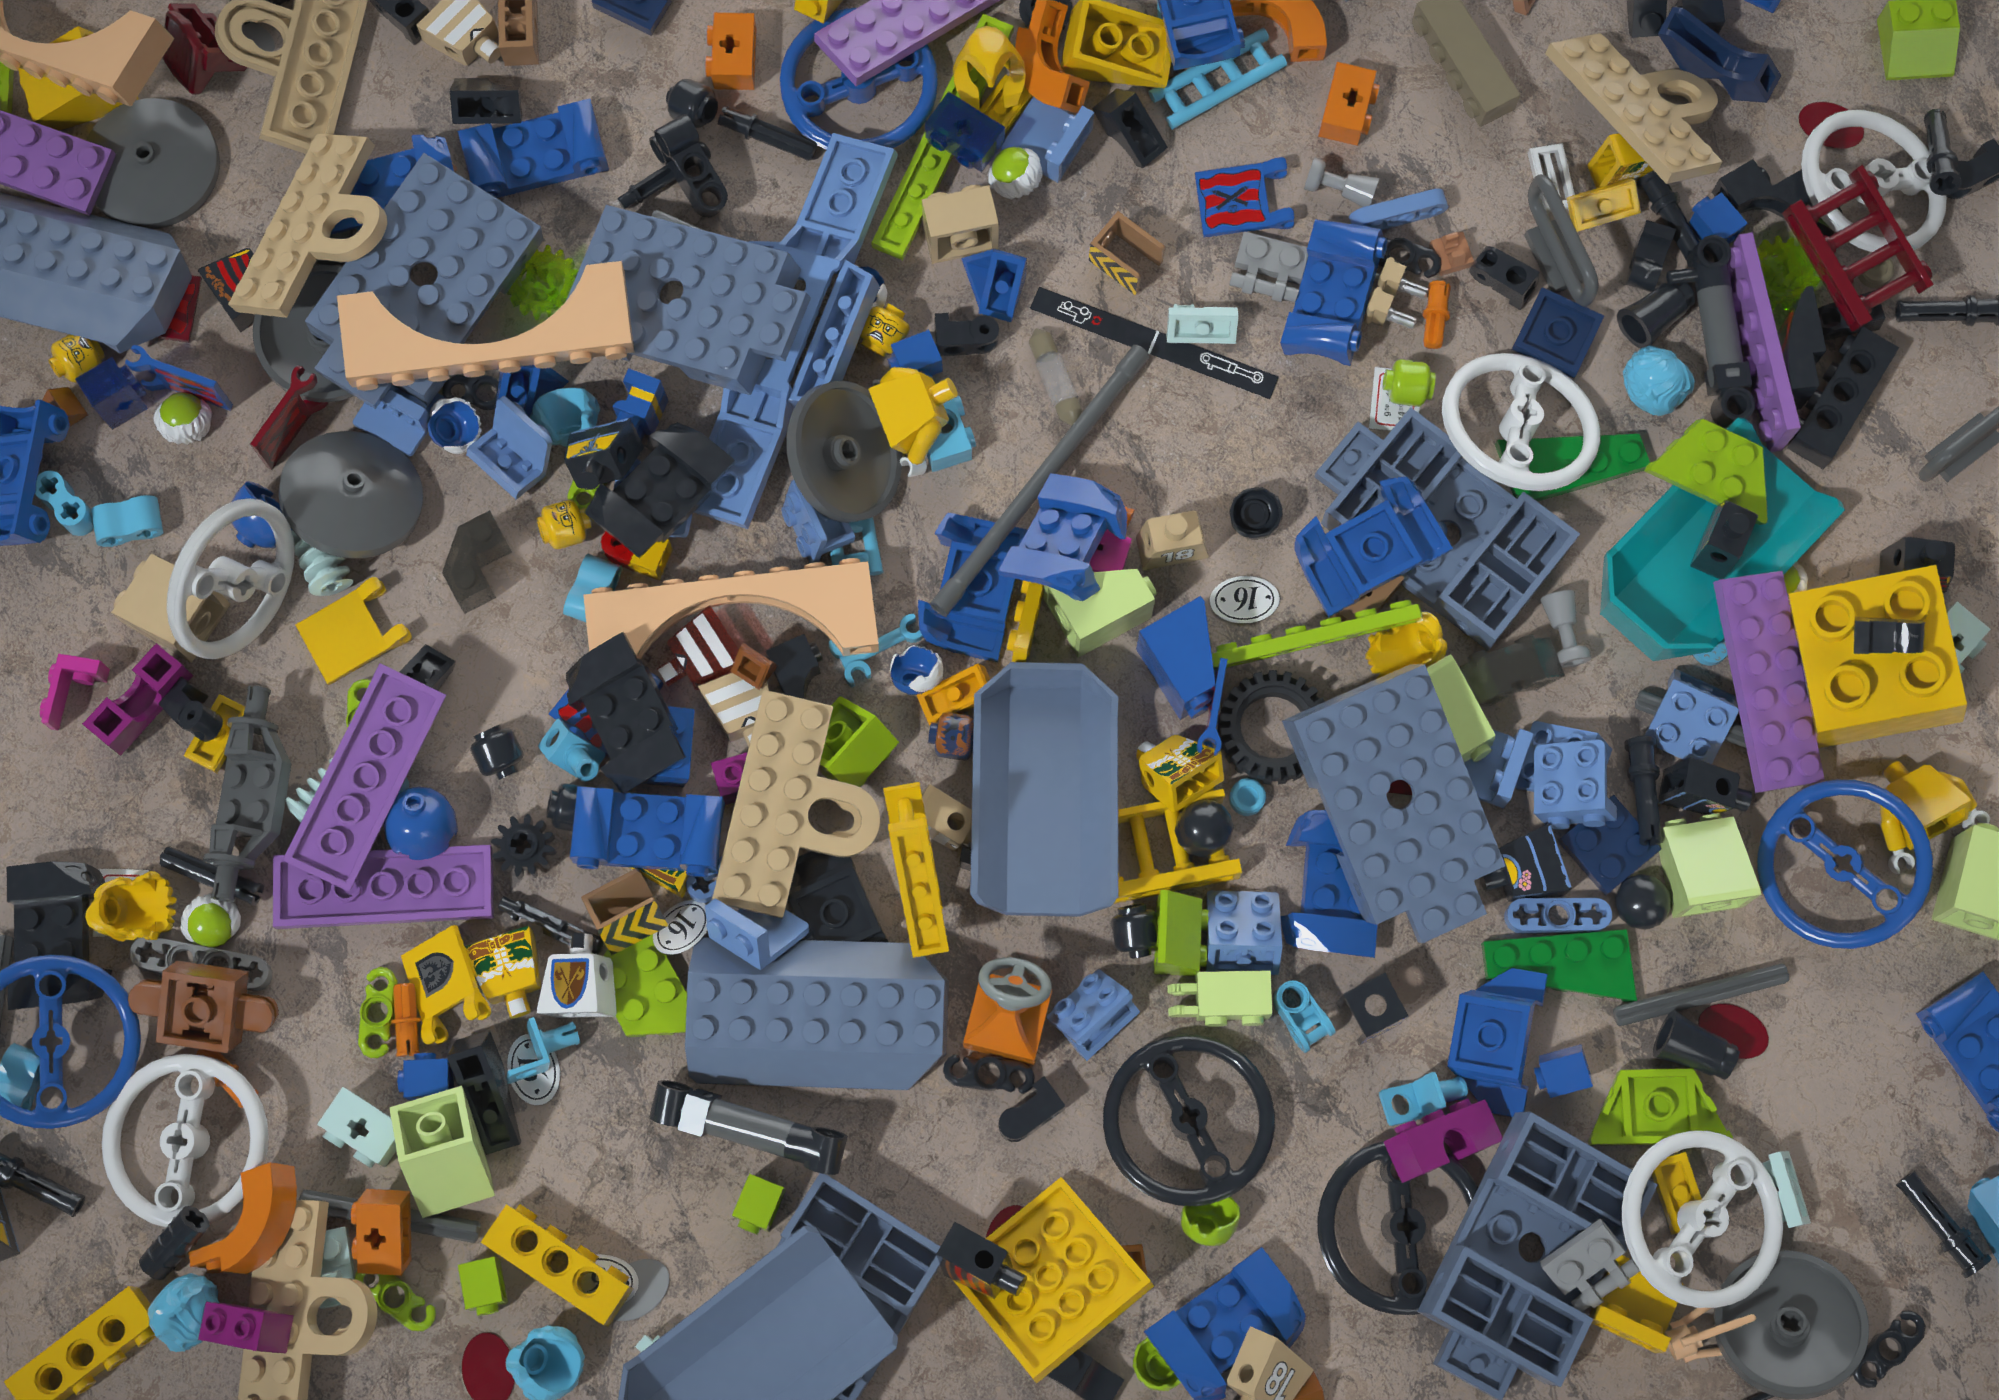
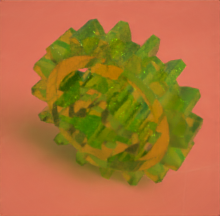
M1776 236L1772 244L1764 239L1759 248H1757L1772 310L1780 303L1784 311H1788L1806 286H1813L1815 288L1819 284L1820 277L1816 276L1817 272L1801 245L1798 247L1794 245V237L1790 236L1786 243H1782L1781 237ZM1788 289H1793V290H1794V291H1790V292H1785V291L1788 290Z
M546 245L544 252H539L537 249L531 259L524 264V269L507 292V295H512L510 301L513 307L520 305L519 309L524 316L531 310L535 320H539L541 313H546L549 318L553 315L554 310H558L566 302L578 273V269H573L575 267L573 259H565L562 249L553 254L551 246ZM527 272L526 278L521 281L523 275ZM536 276H538L540 280H543L545 283H548L549 289H547L545 285H542V283L538 282ZM564 283V286L559 293V286Z

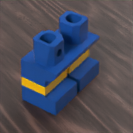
M628 368L623 382L629 395L626 400H619L612 407L617 416L616 421L631 418L642 441L644 434L649 436L656 431L669 400L661 380Z

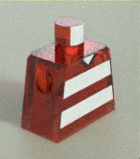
M710 605L667 641L668 648L674 659L660 666L657 670L668 687L686 676L693 689L700 690L698 686L732 673L730 670L739 649Z

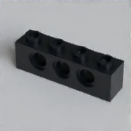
M1862 327L1855 337L1849 334L1838 350L1839 353L1843 354L1838 364L1832 361L1822 377V380L1827 382L1822 391L1816 389L1807 401L1805 407L1810 409L1805 419L1800 416L1798 417L1801 428L1793 436L1787 449L1824 469L1835 456L1900 347L1865 327ZM1850 364L1858 365L1862 369L1863 374L1853 371ZM1834 391L1844 394L1846 401L1838 400L1834 395ZM1817 419L1825 420L1829 424L1830 429L1822 428L1818 424Z

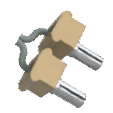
M1389 257L1386 260L1382 273L1375 276V279H1379L1367 305L1364 322L1366 324L1372 322L1383 327L1385 321H1392L1413 329L1416 324V318L1391 308L1393 299L1397 291L1406 292L1425 299L1428 294V288L1403 278L1406 266L1394 262V258Z

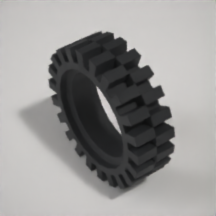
M1269 670L1268 674L1262 675L1261 671L1254 673L1251 679L1246 677L1241 680L1239 686H1234L1227 699H1225L1218 719L1217 732L1221 739V750L1225 751V758L1228 763L1233 762L1238 773L1242 774V772H1245L1249 775V779H1261L1263 784L1268 785L1272 781H1278V785L1286 784L1289 779L1295 781L1301 778L1303 772L1295 752L1282 758H1268L1259 755L1249 747L1241 731V719L1245 710L1255 701L1267 697H1279L1288 700L1300 712L1325 702L1323 697L1321 699L1318 698V690L1314 686L1309 688L1305 685L1306 679L1301 676L1298 680L1291 677L1292 673L1287 671L1284 672V675L1277 674V670Z

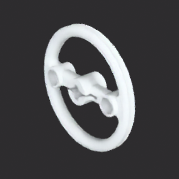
M1847 110L1826 118L1812 131L1805 143L1802 154V176L1812 205L1818 204L1853 184L1848 176L1849 174L1840 168H1834L1827 174L1820 171V151L1827 137L1833 132L1847 127H1863L1875 130L1893 139L1914 160L1907 167L1896 169L1889 161L1878 158L1865 167L1866 171H1871L1875 175L1879 183L1878 191L1882 198L1889 191L1901 190L1904 194L1910 196L1916 195L1921 190L1928 193L1929 208L1925 222L1915 233L1906 236L1913 250L1922 247L1937 233L1942 225L1947 201L1946 195H1937L1930 189L1929 179L1931 173L1928 172L1926 167V160L1930 155V151L1926 145L1904 125L1877 112ZM1861 196L1855 198L1858 202L1865 205ZM1838 209L1821 217L1835 233L1853 224ZM1868 232L1849 241L1854 246L1871 253L1888 244L1885 237L1876 236Z
M1510 353L1490 354L1476 358L1465 364L1455 373L1446 388L1442 400L1444 426L1457 451L1480 473L1506 486L1522 490L1544 491L1569 485L1579 479L1589 469L1598 453L1600 425L1591 401L1584 391L1565 373L1536 358ZM1504 370L1514 373V379L1510 385L1514 401L1499 425V432L1507 441V446L1499 462L1481 451L1465 431L1459 413V399L1463 389L1472 379L1491 371ZM1543 382H1546L1558 390L1577 412L1583 429V446L1579 456L1565 468L1549 473H1532L1529 471V465L1533 459V452L1529 447V442L1544 417V410L1536 401V395Z
M258 499L236 500L222 506L209 515L185 543L170 577L166 609L172 634L178 644L187 652L204 659H218L239 652L264 631L279 610L291 581L295 548L290 525L284 514L276 507ZM247 516H258L263 518L273 531L276 542V559L272 564L258 560L251 567H247L228 557L221 556L215 559L208 569L196 565L210 541L224 527L235 520ZM256 589L266 593L252 617L239 630L224 639L213 642L199 640L189 627L186 615V600L191 595L199 599H205L213 591H216L237 602H244L253 595Z
M179 1054L153 1061L130 1077L107 1112L102 1134V1155L107 1177L115 1193L125 1206L137 1216L152 1224L167 1227L173 1217H176L183 1207L192 1206L195 1200V1192L189 1182L193 1160L203 1156L210 1145L209 1133L200 1122L204 1100L208 1099L215 1089L213 1077L221 1080L235 1093L248 1119L250 1146L246 1165L242 1172L265 1164L268 1153L269 1134L263 1105L255 1089L247 1079L232 1066L218 1059L204 1055ZM179 1071L181 1074L175 1082L176 1093L181 1098L177 1121L168 1125L160 1136L161 1150L170 1158L165 1183L161 1184L155 1192L156 1205H154L136 1190L125 1171L121 1157V1131L125 1116L139 1093L159 1077ZM196 1077L199 1082V1088L194 1094L191 1090V1083ZM183 1138L187 1139V1144L183 1143ZM241 1176L224 1197L214 1204L199 1210L206 1215L209 1224L224 1218L243 1203ZM174 1188L179 1194L176 1205L171 1200V1193Z
M1688 1131L1660 1140L1649 1148L1637 1161L1629 1175L1624 1190L1622 1227L1625 1241L1634 1263L1655 1289L1680 1304L1696 1308H1718L1732 1305L1745 1299L1767 1279L1777 1261L1782 1244L1783 1212L1779 1195L1771 1176L1761 1161L1749 1149L1723 1134L1711 1131ZM1693 1147L1708 1148L1724 1154V1162L1717 1164L1713 1170L1712 1179L1714 1183L1702 1200L1689 1201L1680 1207L1677 1214V1222L1680 1228L1679 1233L1669 1247L1658 1249L1652 1257L1643 1236L1641 1203L1646 1184L1653 1171L1663 1160L1682 1149ZM1731 1170L1735 1173V1182L1731 1179ZM1753 1182L1761 1199L1765 1226L1762 1246L1753 1266L1736 1283L1724 1289L1699 1291L1682 1285L1681 1277L1687 1276L1692 1271L1694 1261L1692 1255L1704 1238L1717 1237L1726 1231L1729 1225V1215L1726 1206L1737 1191L1749 1188ZM1671 1255H1672V1256L1674 1257V1259H1675V1268H1674V1270L1672 1269V1267H1671V1265H1670V1257H1671Z

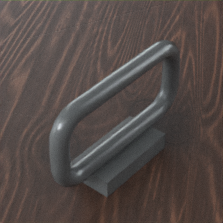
M1538 174L1533 178L1527 195L1529 207L1537 227L1527 230L1524 236L1550 290L1558 293L1568 289L1577 304L1583 307L1589 306L1598 293L1597 273L1556 187L1549 177ZM1542 193L1546 199V202L1555 220H1550L1544 208L1541 196Z
M1999 406L1985 417L1981 413L1977 414L1924 456L1928 463L1919 471V479L1923 482H1928L1940 474L1948 483L1999 443V433L1996 431L1999 428Z

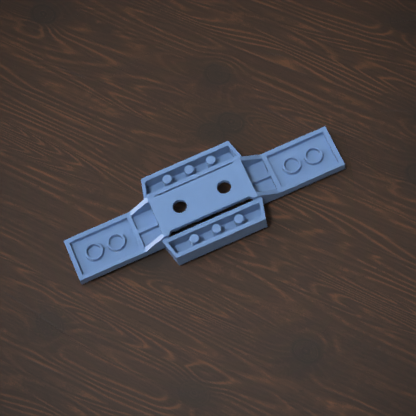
M833 133L796 225L781 242L749 241L750 243L788 252L801 268L797 280L805 281L806 288L804 292H807L811 299L786 361L765 359L751 395L723 388L720 413L709 439L735 460V463L716 481L715 487L711 490V495L694 513L748 529L786 436L789 420L796 404L812 388L821 384L843 380L880 288L873 275L854 264L898 157L895 149ZM837 274L838 277L792 389L790 381L794 376L795 368L806 346L813 323L819 314V308L831 284L832 276Z

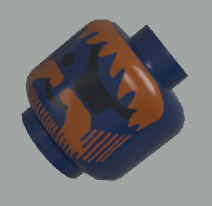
M944 712L941 714L938 723L931 722L928 743L935 744V754L941 758L967 761L973 753L974 718L969 715Z

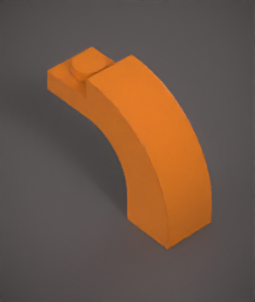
M1036 0L1029 28L1018 27L1015 48L1025 65L1026 77L1024 86L1033 97L1042 103L1077 114L1082 105L1084 106L1090 81L1066 74L1058 60V42L1068 5L1055 0Z
M1230 0L1234 16L1259 15L1267 17L1280 25L1288 39L1290 62L1324 60L1327 48L1325 24L1319 9L1312 0Z
M269 1162L240 1173L243 1190V1210L238 1224L223 1240L190 1251V1267L205 1268L207 1273L210 1274L221 1272L248 1274L265 1264L280 1248L293 1221L297 1200L294 1166Z

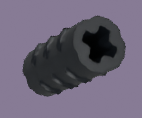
M183 1207L176 1217H173L168 1226L162 1230L157 1239L152 1241L150 1247L147 1248L139 1259L142 1271L152 1279L164 1280L176 1268V1265L182 1258L186 1257L189 1250L197 1244V1241L209 1228V1220L206 1215L195 1207Z

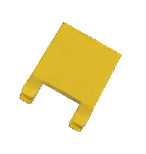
M377 577L367 579L356 590L295 624L328 685L387 651L412 640V634L403 624L395 625L382 635L365 602L376 599L386 593V587Z

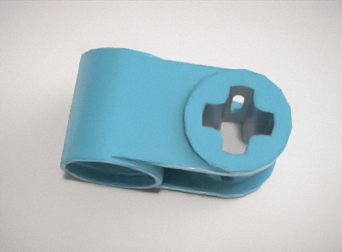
M1288 981L1275 991L1273 995L1274 1008L1286 1024L1293 1040L1304 1053L1310 1051V1046L1324 1036L1336 1034L1332 1022L1318 1006L1303 983ZM1285 990H1293L1299 995L1300 1003L1298 1007L1290 1008L1284 1004L1282 994ZM1314 1025H1317V1028L1315 1030H1313L1309 1034L1305 1033V1031H1307Z

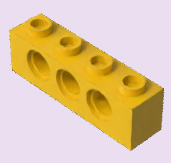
M520 1203L516 1209L506 1204L481 1243L602 1325L609 1327L633 1291V1288L626 1284L630 1277L612 1265L607 1271L595 1263L599 1256L581 1244L577 1250L566 1244L565 1241L568 1235L553 1225L549 1224L546 1230L534 1222L538 1215ZM528 1232H535L538 1238L537 1246L530 1252H524L520 1246L521 1238ZM564 1252L568 1256V1266L564 1271L555 1273L551 1268V1259L555 1254ZM588 1273H596L599 1278L598 1288L593 1293H584L581 1288L583 1277Z
M128 1286L4 1381L5 1385L16 1400H66L73 1393L76 1396L84 1393L96 1383L94 1377L105 1369L109 1372L117 1368L127 1359L125 1353L136 1345L139 1348L145 1346L156 1337L149 1326L148 1308L151 1303L140 1288ZM121 1321L125 1326V1334L121 1340L115 1342L111 1336V1329L115 1323ZM90 1345L94 1351V1357L85 1366L80 1360V1353L85 1346ZM58 1369L62 1374V1383L54 1390L49 1384V1377L54 1370Z

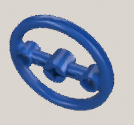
M856 8L834 11L824 24L814 20L803 28L792 41L786 51L780 73L781 97L785 110L792 123L802 135L816 142L818 146L827 149L832 134L821 129L809 117L821 115L826 105L844 98L855 104L867 103L874 97L876 86L894 79L909 82L921 74L923 76L922 93L912 114L890 132L877 137L859 140L895 148L915 135L930 115L937 95V68L928 44L858 86H855L841 72V77L820 84L816 81H806L799 88H796L795 77L799 61L807 48L814 42L815 33ZM906 60L913 63L908 67L899 65L900 62ZM809 96H817L819 98L815 102L805 101V98Z
M1836 779L1819 782L1802 789L1789 797L1775 811L1761 836L1757 855V871L1760 887L1768 905L1787 928L1800 937L1818 945L1831 948L1854 949L1885 941L1900 932L1913 920L1923 906L1930 889L1933 876V856L1930 841L1922 823L1900 798L1888 790L1871 783L1858 780ZM1842 795L1866 798L1889 810L1905 827L1914 846L1916 874L1910 893L1904 894L1896 887L1885 884L1864 866L1863 857L1857 850L1850 846H1839L1817 828L1813 818L1805 813V807L1823 798ZM1798 819H1807L1811 825L1810 834L1802 839L1796 838L1792 832V825ZM1785 834L1791 840L1802 843L1824 861L1826 872L1831 878L1840 882L1851 883L1872 901L1874 908L1884 915L1885 921L1865 931L1836 933L1818 928L1799 917L1781 895L1776 882L1774 854L1780 835ZM1823 844L1835 855L1843 858L1851 855L1850 864L1853 870L1869 883H1864L1852 872L1842 870L1838 873L1837 868L1839 864L1836 862V858L1820 845ZM1883 890H1893L1898 896V903L1891 910H1884L1878 904V896Z
M44 955L31 957L15 962L0 971V992L9 984L22 977L32 975L35 978V989L39 995V1028L33 1034L32 1047L40 1057V1089L37 1092L36 1107L33 1110L19 1107L0 1095V1116L16 1124L32 1128L54 1129L68 1127L86 1121L105 1110L117 1099L125 1084L133 1075L140 1055L141 1032L139 1019L129 1006L126 990L102 968L86 960L71 956ZM70 973L93 982L108 995L119 1012L124 1031L123 1054L113 1078L94 1098L74 1108L68 1107L66 1090L63 1088V1055L69 1049L71 1040L68 1031L63 1027L62 995L66 988V977ZM48 975L58 977L62 983L61 991L51 997L45 996L39 989L40 981ZM50 1010L53 1011V1031H55V1036L62 1037L63 1040L62 1045H57L55 1052H53V1073L49 1072V1052H47V1047L40 1046V1038H45L47 1031H49ZM47 1087H57L63 1093V1100L59 1106L47 1108L41 1103L40 1095Z

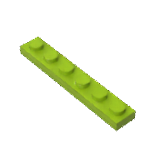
M1404 600L1390 604L1391 610L1376 613V609L1372 608L1354 613L1356 619L1344 622L1341 621V617L1320 621L1321 627L1307 630L1306 625L1292 627L1285 630L1286 636L1272 639L1271 634H1264L1250 638L1251 644L1237 647V642L1216 646V653H1212L1213 669L1217 671L1220 658L1228 659L1226 668L1421 622L1424 621L1421 607L1419 604L1412 605L1411 600Z

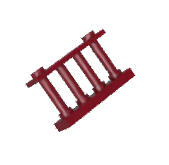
M1863 164L1848 175L1853 184L1812 207L1809 205L1805 206L1801 199L1790 205L1782 213L1852 332L1873 320L1870 313L1872 312L1871 309L1912 285L1918 294L1934 285L1931 280L1933 277L1931 269L1925 261H1920L1879 193V183L1875 175L1871 171H1866ZM1861 196L1870 214L1830 237L1827 235L1823 236L1817 226L1818 219L1854 198ZM1878 225L1888 244L1847 267L1845 265L1841 266L1834 255L1836 249ZM1896 255L1906 273L1865 297L1858 295L1852 285L1854 278Z

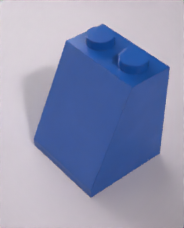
M1199 596L1140 630L1136 647L1138 654L1180 720L1188 715L1191 719H1194L1209 709L1207 704L1211 702L1216 686L1205 601Z

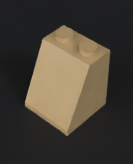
M150 554L146 561H142L137 566L133 575L134 579L127 590L120 592L115 599L114 609L111 613L123 624L192 663L196 655L187 652L178 644L168 623L166 609L167 592L174 565ZM213 591L205 599H199L193 595L187 598V621L191 631L199 640L207 641L231 605L222 594Z

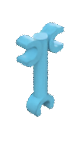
M914 614L904 616L899 628L878 638L879 652L843 656L835 644L829 641V650L834 657L840 659L845 669V680L851 688L855 686L854 679L852 678V673L855 670L863 671L867 679L872 678L871 669L864 660L904 640L910 643H917L924 638L920 630L916 633H910L906 629L909 624L916 621Z

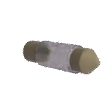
M1036 328L1029 340V345L1036 360V367L1059 419L1072 426L1082 413L1078 394L1051 333Z

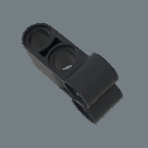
M682 114L654 130V136L649 138V142L658 160L663 165H668L698 215L710 218L716 216L725 206L728 200V193L698 143L700 138L693 122L686 114ZM687 162L696 164L699 167L700 176L693 177L685 172L684 164ZM702 193H713L717 197L718 205L714 207L706 205L702 199Z

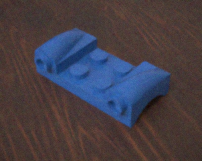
M1158 0L1166 30V42L1174 70L1236 58L1240 56L1241 48H1245L1243 31L1241 27L1237 28L1230 0Z
M591 99L557 106L558 113L522 121L521 123H513L493 128L492 124H484L459 130L458 134L470 182L495 198H500L608 171L609 167Z
M1315 219L1307 247L1308 259L1293 312L1288 314L1280 342L1285 355L1315 354L1330 358L1343 365L1351 366L1354 352H1358L1361 344L1362 333L1360 330L1380 258H1384L1387 249V238L1383 237L1381 229Z
M36 400L34 406L26 408L0 406V546L41 543L47 537L50 529V520L47 512L40 507L32 505L36 492V481L43 456V445L45 443L63 441L69 430V420L63 409L43 400Z
M577 786L570 859L574 864H577V867L583 869H598L599 865L686 871L687 875L694 877H707L708 873L718 874L720 835L725 801L720 796L686 794V797L635 793L623 794L615 792L614 789Z
M1983 971L1922 1009L1916 1015L1920 1019L1925 1032L1934 1039L1986 1113L1990 1125L1999 1132V993Z

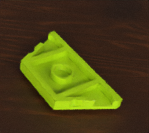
M1698 419L1685 430L1682 437L1675 439L1666 448V451L1656 461L1650 462L1644 470L1715 505H1719L1725 500L1756 513L1758 515L1756 524L1764 525L1767 523L1763 447L1705 419Z
M653 934L614 955H611L609 950H607L603 956L611 958L613 962L616 1018L627 1037H643L655 1034L660 1036L685 1033L687 992L666 954L656 949L653 943Z
M1694 1068L1619 1070L1589 1137L1588 1144L1590 1146L1655 1145L1660 1140L1671 1135L1688 1131H1711L1726 1135L1732 1139L1733 1135L1730 1130H1726L1716 1113L1717 1108L1712 1099L1705 1094L1702 1088L1703 1084Z

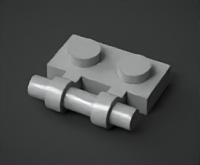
M1244 231L1234 267L1247 270V273L1242 275L1232 272L1229 286L1241 288L1243 293L1252 295L1253 291L1272 296L1271 300L1282 302V299L1295 302L1299 289L1286 286L1287 281L1301 284L1308 258L1307 247ZM1257 273L1277 278V281L1273 283L1256 278Z
M1601 1218L1540 1261L1542 1269L1564 1295L1576 1287L1582 1292V1294L1571 1301L1573 1307L1580 1312L1585 1311L1590 1306L1596 1308L1604 1302L1603 1297L1617 1287L1621 1289L1631 1283L1630 1278L1640 1272L1632 1258L1621 1266L1615 1260L1625 1253V1249ZM1605 1268L1609 1275L1593 1285L1588 1278Z

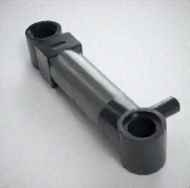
M1710 235L1704 237L1689 251L1687 255L1689 269L1668 271L1666 280L1669 284L1695 282L1708 370L1704 373L1707 395H1720L1713 401L1710 414L1717 425L1728 428L1738 417L1749 418L1755 409V401L1753 395L1746 390L1752 386L1749 361L1743 362L1728 267L1731 249L1724 238L1718 235ZM1703 250L1712 253L1714 263L1704 258ZM1727 401H1732L1737 405L1738 415L1728 410Z
M660 1080L657 1082L649 1115L652 1121L666 1126L678 1127V1130L701 1137L709 1134L803 1163L805 1168L817 1173L827 1175L839 1174L848 1138L846 1134L830 1128L806 1126L721 1100L722 1095L700 1088L693 1091L692 1087L680 1082Z

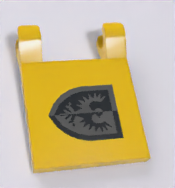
M458 925L448 927L401 955L408 981L415 985L416 1005L422 1021L421 1037L425 1044H432L434 1042L442 1044L448 1040V1031L438 1016L463 1001V1011L466 1019L474 1020L478 1018V1020H484L491 1015V1008L479 991Z

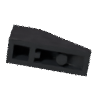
M487 1030L456 1040L447 1054V1058L458 1086H462L485 1154L488 1155L520 1145L521 1138L503 1062L491 1031Z

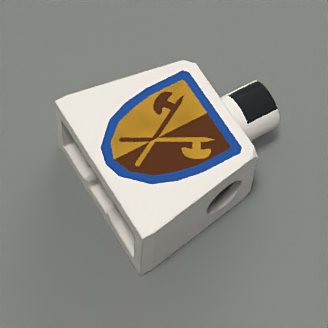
M585 933L571 934L570 954H552L548 958L537 1013L555 1018L616 1017L613 962L611 958L592 954L593 935Z

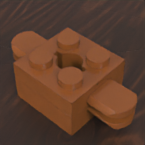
M178 960L162 971V981L144 979L130 990L128 996L129 1006L134 1013L158 1017L157 1043L229 1053L242 1042L243 1030L258 1033L265 1032L277 1021L279 1015L278 1005L274 999L247 994L249 971Z

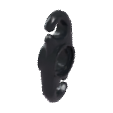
M1387 238L1385 256L1380 258L1379 265L1384 267L1393 249L1404 248L1410 255L1407 261L1400 263L1406 266L1405 272L1411 271L1416 275L1421 274L1422 270L1419 266V261L1423 258H1430L1433 261V266L1424 272V276L1430 278L1440 271L1442 265L1441 258L1435 250L1412 243L1406 238H1395L1392 240Z
M455 375L444 383L442 390L444 399L453 398L454 396L451 393L452 387L456 384H461L465 387V394L461 399L470 402V404L482 410H495L497 394L491 401H482L477 397L476 392L480 386L486 384L492 385L498 392L499 381L496 378L488 375L479 377Z
M953 1054L948 1057L943 1067L945 1079L952 1085L988 1092L1001 1089L1007 1092L1015 1091V1086L1011 1082V1075L1015 1071H1022L1026 1077L1024 1084L1018 1087L1020 1094L1030 1091L1035 1080L1033 1069L1024 1062L991 1056L978 1059L970 1056L963 1057L962 1061L967 1066V1073L963 1077H956L952 1071L954 1064L960 1061L959 1055ZM985 1064H993L999 1069V1079L993 1084H985L978 1077L979 1069Z
M1911 1310L1900 1313L1902 1320H1911L1915 1323L1916 1332L1914 1334H1904L1901 1330V1321L1897 1319L1893 1320L1890 1328L1872 1338L1871 1342L1867 1345L1859 1367L1853 1374L1854 1380L1859 1385L1866 1388H1875L1878 1384L1876 1379L1866 1378L1862 1375V1365L1872 1363L1876 1367L1877 1378L1882 1379L1886 1376L1888 1370L1903 1363L1913 1349L1923 1340L1926 1325L1918 1313ZM1885 1338L1894 1340L1898 1346V1354L1893 1360H1887L1880 1354L1879 1345Z

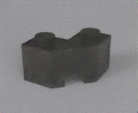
M490 510L458 526L442 571L464 614L496 598L481 568L512 553Z
M1534 634L1521 637L1514 641L1513 645L1489 653L1487 650L1473 653L1467 657L1468 663L1459 667L1480 707L1492 706L1518 692L1539 690L1565 677L1550 637L1535 638Z

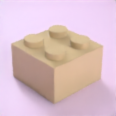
M970 185L959 192L950 194L937 192L929 195L926 199H922L923 229L932 264L967 257L991 249L998 250L999 222L990 185L983 187L980 185Z

